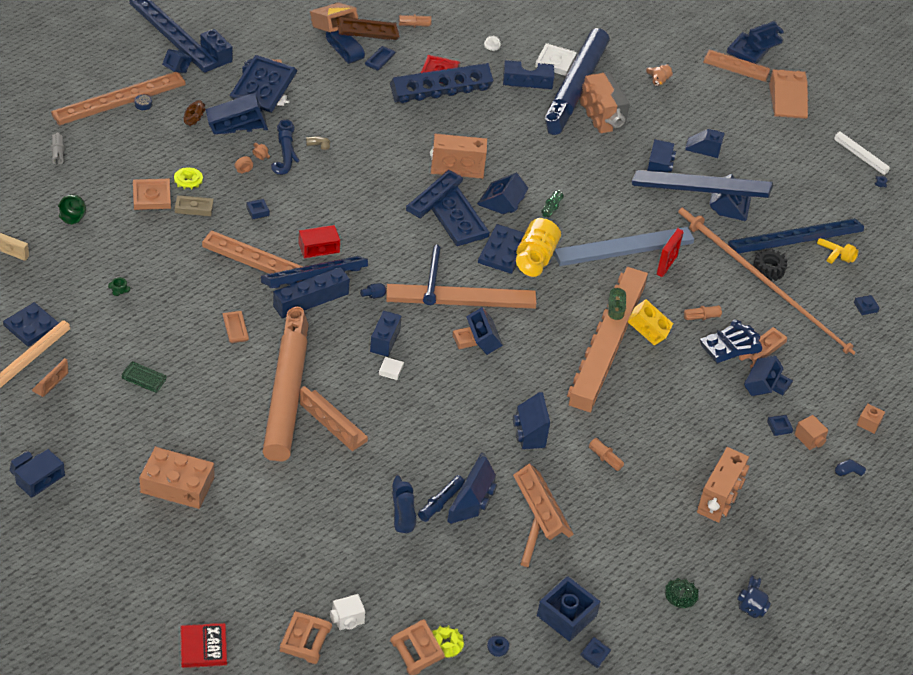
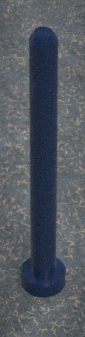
M434 245L427 293L423 296V302L426 305H434L436 303L434 291L440 256L439 245Z

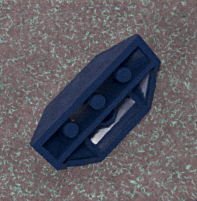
M480 453L450 507L448 523L478 517L481 510H486L489 503V495H494L497 484H495L496 474L485 453Z

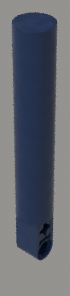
M595 28L589 32L545 116L547 131L550 135H557L563 131L582 95V85L585 81V76L592 75L610 41L608 33L603 29Z

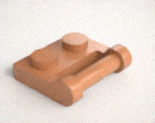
M294 612L280 645V652L297 656L316 664L320 658V649L326 635L331 631L332 624L323 619ZM313 628L319 630L311 650L305 647Z
M425 619L395 634L390 639L392 645L397 647L409 675H417L424 668L445 658ZM410 639L420 660L414 662L404 644L405 640Z

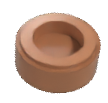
M245 156L236 161L235 168L238 173L249 172L253 168V162L250 157Z

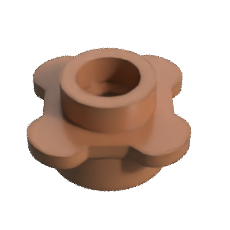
M253 144L255 148L252 152L257 158L264 160L265 157L267 159L270 158L269 150L265 145Z

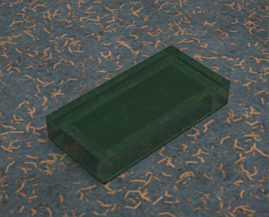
M133 361L121 374L122 379L155 393L158 392L167 380L166 375Z

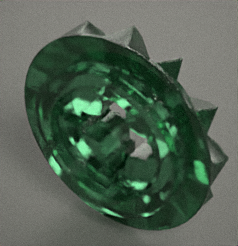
M677 577L676 580H670L668 585H666L665 596L672 605L679 608H689L697 602L699 589L695 588L694 583L688 582L687 578L680 580ZM684 588L685 593L680 597V590Z

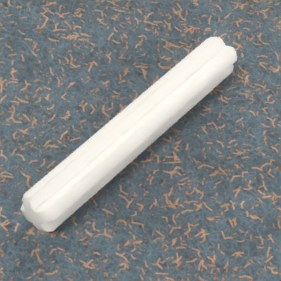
M838 132L835 135V141L883 175L889 172L890 167L845 134Z

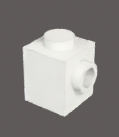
M358 594L333 601V610L330 611L332 622L337 623L339 630L353 629L357 625L364 624L365 609Z

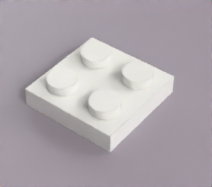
M546 43L536 61L535 67H537L538 63L554 64V73L566 76L576 58L577 52Z

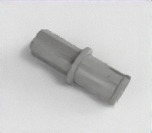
M60 133L52 135L50 150L52 152L53 164H56V159H58V164L64 162L63 152L65 147L63 145V136Z

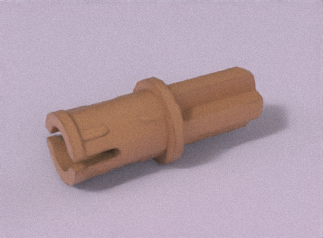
M416 14L414 16L399 15V26H430L431 17L416 16Z
M720 305L712 307L700 306V308L684 311V318L686 320H706V318L721 317L722 315Z
M598 438L590 442L589 448L600 457L601 461L605 460L617 471L624 466V462L612 453L613 449L605 446Z

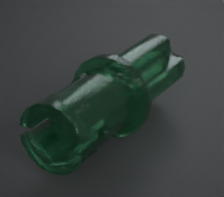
M555 190L552 196L546 200L545 206L541 211L544 218H549L554 210L558 209L559 203L564 197L563 193L558 196L559 190Z

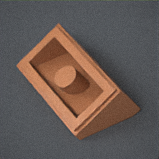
M64 358L32 391L43 397L69 373L67 359Z

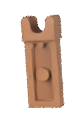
M772 327L760 337L759 342L762 344V351L755 354L739 355V360L751 359L753 364L750 365V368H752L758 358H767V356L784 345L788 337Z

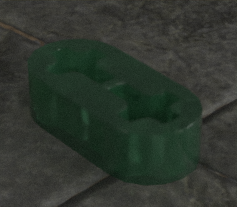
M613 288L610 290L608 298V315L612 319L620 320L624 317L626 311V292L621 288Z

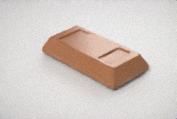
M242 311L222 313L229 342L248 341L249 337Z

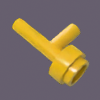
M819 238L817 241L818 245L833 251L827 258V262L830 264L840 254L841 260L847 263H853L858 256V249L853 245L847 244L845 247H841L822 238Z

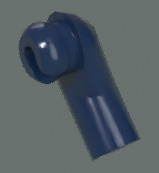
M851 459L839 463L835 468V473L838 476L851 472L862 476L866 471L864 466Z

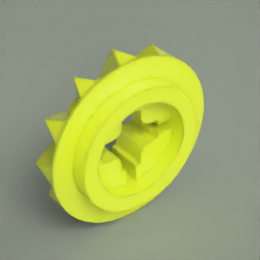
M182 168L174 175V183H177L178 187H183L184 190L186 188L191 190L193 187L198 188L199 184L203 182L202 173L195 168Z
M448 625L446 628L439 626L437 630L432 631L445 658L454 657L462 651L464 646L463 635L458 632V629H451ZM451 637L450 643L446 642L442 644L443 638L447 639Z

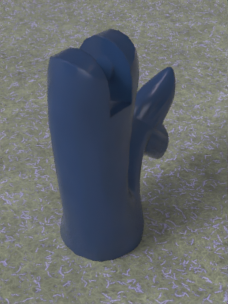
M396 475L392 484L394 528L400 533H410L416 527L413 488L410 483L402 482L400 476Z

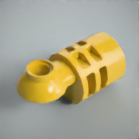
M537 218L530 222L517 248L516 264L524 274L530 277L540 276L543 272V267L549 263L561 238V231L554 222L543 218Z

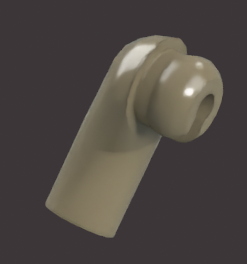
M319 136L306 137L307 146L321 145L322 150L330 148L331 142L328 138Z

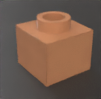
M867 404L860 415L857 426L875 434L883 420L885 411Z

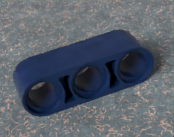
M339 30L326 32L328 43L348 64L364 59L365 53L362 46L352 36L340 35Z

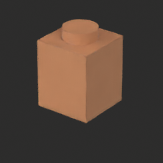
M811 415L798 422L794 435L811 450L824 445L829 430L814 415Z

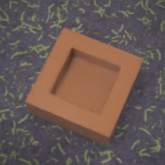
M470 327L453 331L452 336L459 349L477 346Z

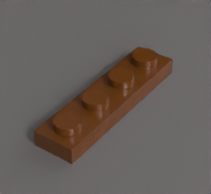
M339 17L336 20L340 35L397 40L399 38L396 23Z

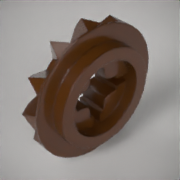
M201 100L191 103L186 109L184 123L188 126L196 125L197 121H200V118L204 116L203 113L206 109L205 104Z

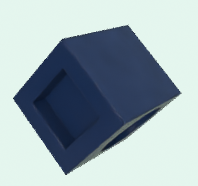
M168 49L162 65L174 72L186 73L192 57L180 50Z

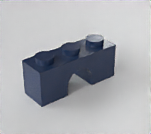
M505 60L503 85L553 89L554 64L538 63L536 70L528 71L522 68L520 61Z

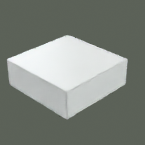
M385 357L379 370V375L398 380L404 362Z

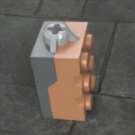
M606 72L585 76L580 103L586 109L588 117H591L594 127L600 133L625 129L630 103L612 74Z

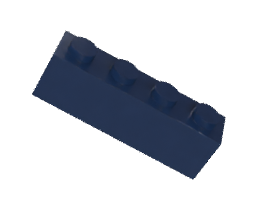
M339 267L273 291V307L282 319L286 318L287 312L293 307H301L305 311L348 295L350 279L343 269Z

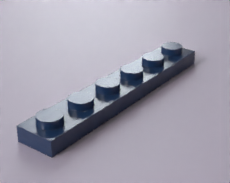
M353 256L261 275V283L268 285L269 288H279L281 284L292 285L297 283V281H303L339 267L344 272L347 270L359 271L362 267L368 266V259L361 256Z

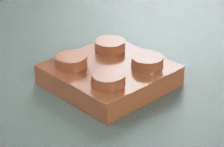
M170 179L133 180L134 210L171 209Z

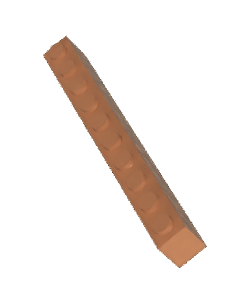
M627 267L625 273L620 274L619 285H615L613 290L614 297H610L607 307L609 309L604 310L602 315L603 322L599 321L596 329L598 333L592 337L590 344L592 347L587 348L585 353L586 360L581 361L579 367L581 372L576 373L573 381L575 385L569 388L567 397L570 398L569 406L591 413L629 325L627 321L634 307L637 306L645 288L648 273Z

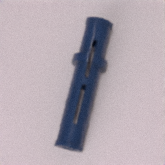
M456 475L435 497L432 496L428 503L418 511V517L422 521L427 522L436 512H440L443 509V505L462 488L465 480L460 475Z

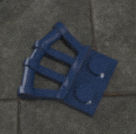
M734 319L725 330H717L716 334H710L700 339L701 346L716 363L739 355L755 354L762 351V344L759 342L760 335L754 331L752 326L744 325L737 319Z

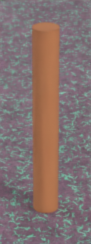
M534 517L521 566L529 567L540 530L536 517Z

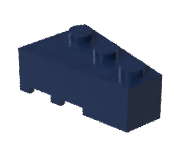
M255 93L206 109L208 123L213 134L236 133V130L251 132L252 129L263 128V131L268 130L264 112Z

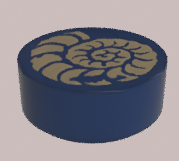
M138 95L135 98V107L139 110L150 109L152 107V98L148 95Z

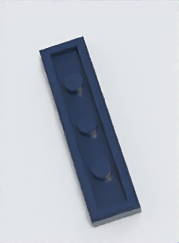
M451 170L446 171L406 206V211L421 219L463 182V177Z

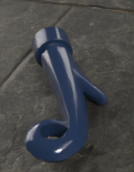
M282 130L278 134L283 163L274 162L271 164L272 171L278 175H284L290 171L292 158L296 163L299 162V158L292 146V132L289 130Z

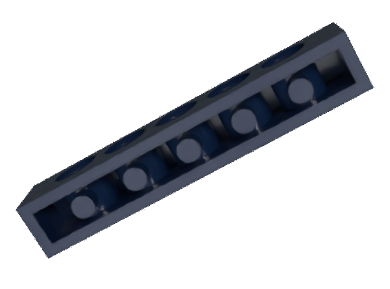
M489 63L393 77L390 87L394 102L407 103L413 99L421 101L426 99V97L439 98L445 94L453 96L458 92L471 93L478 89L485 91L492 85L493 77ZM439 82L444 83L445 86H441ZM407 87H411L414 91H409Z

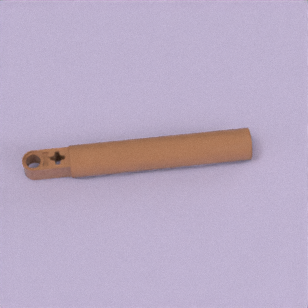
M293 307L287 312L284 335L281 338L263 446V455L271 461H286L291 454L308 343V321L301 307Z

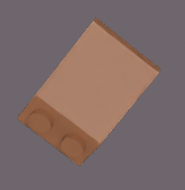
M773 70L769 87L774 116L807 118L808 93L806 73L801 71Z

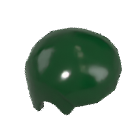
M66 195L58 204L59 218L67 224L73 225L78 223L86 214L85 201L78 195Z

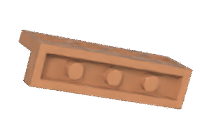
M305 386L300 389V405L351 451H354L368 441V437L316 390L311 392Z
M530 463L515 473L513 476L546 538L551 540L561 532L567 537L574 535L541 473Z

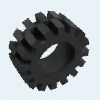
M766 249L765 251L760 250L756 254L753 266L770 281L772 279L777 281L784 276L788 263L785 255H780L781 252L775 253L774 249L772 251Z

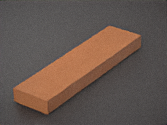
M709 50L704 59V63L766 82L770 73V68L713 50Z

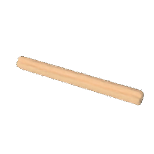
M65 320L61 321L1 371L0 388L70 330L69 323Z

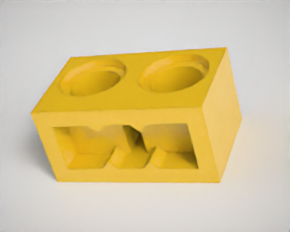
M647 299L634 307L627 321L653 345H657L666 339L673 325Z

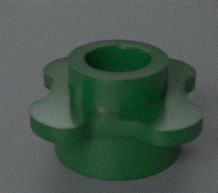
M114 278L108 284V288L112 289L114 296L130 292V287L127 286V281L124 278Z

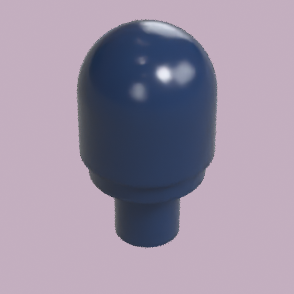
M375 283L368 285L367 289H361L360 294L362 297L369 296V298L376 299L383 297L387 290L384 284Z

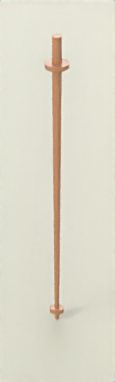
M684 208L679 210L678 213L691 223L689 229L692 232L700 230L842 345L844 353L850 352L853 355L855 354L851 343L845 344L703 224L705 221L704 217L700 215L695 218Z

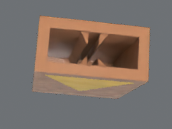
M335 3L310 11L313 27L328 32L339 30L336 21L339 17L358 19L356 7L342 3Z

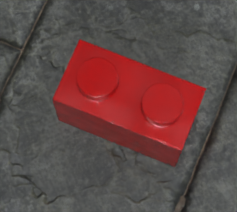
M335 225L299 230L298 243L304 258L340 253V238Z

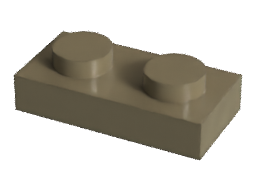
M177 195L175 213L211 216L214 199Z

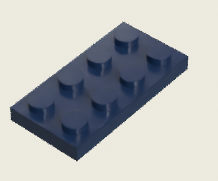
M458 186L432 208V211L456 246L489 237V230Z

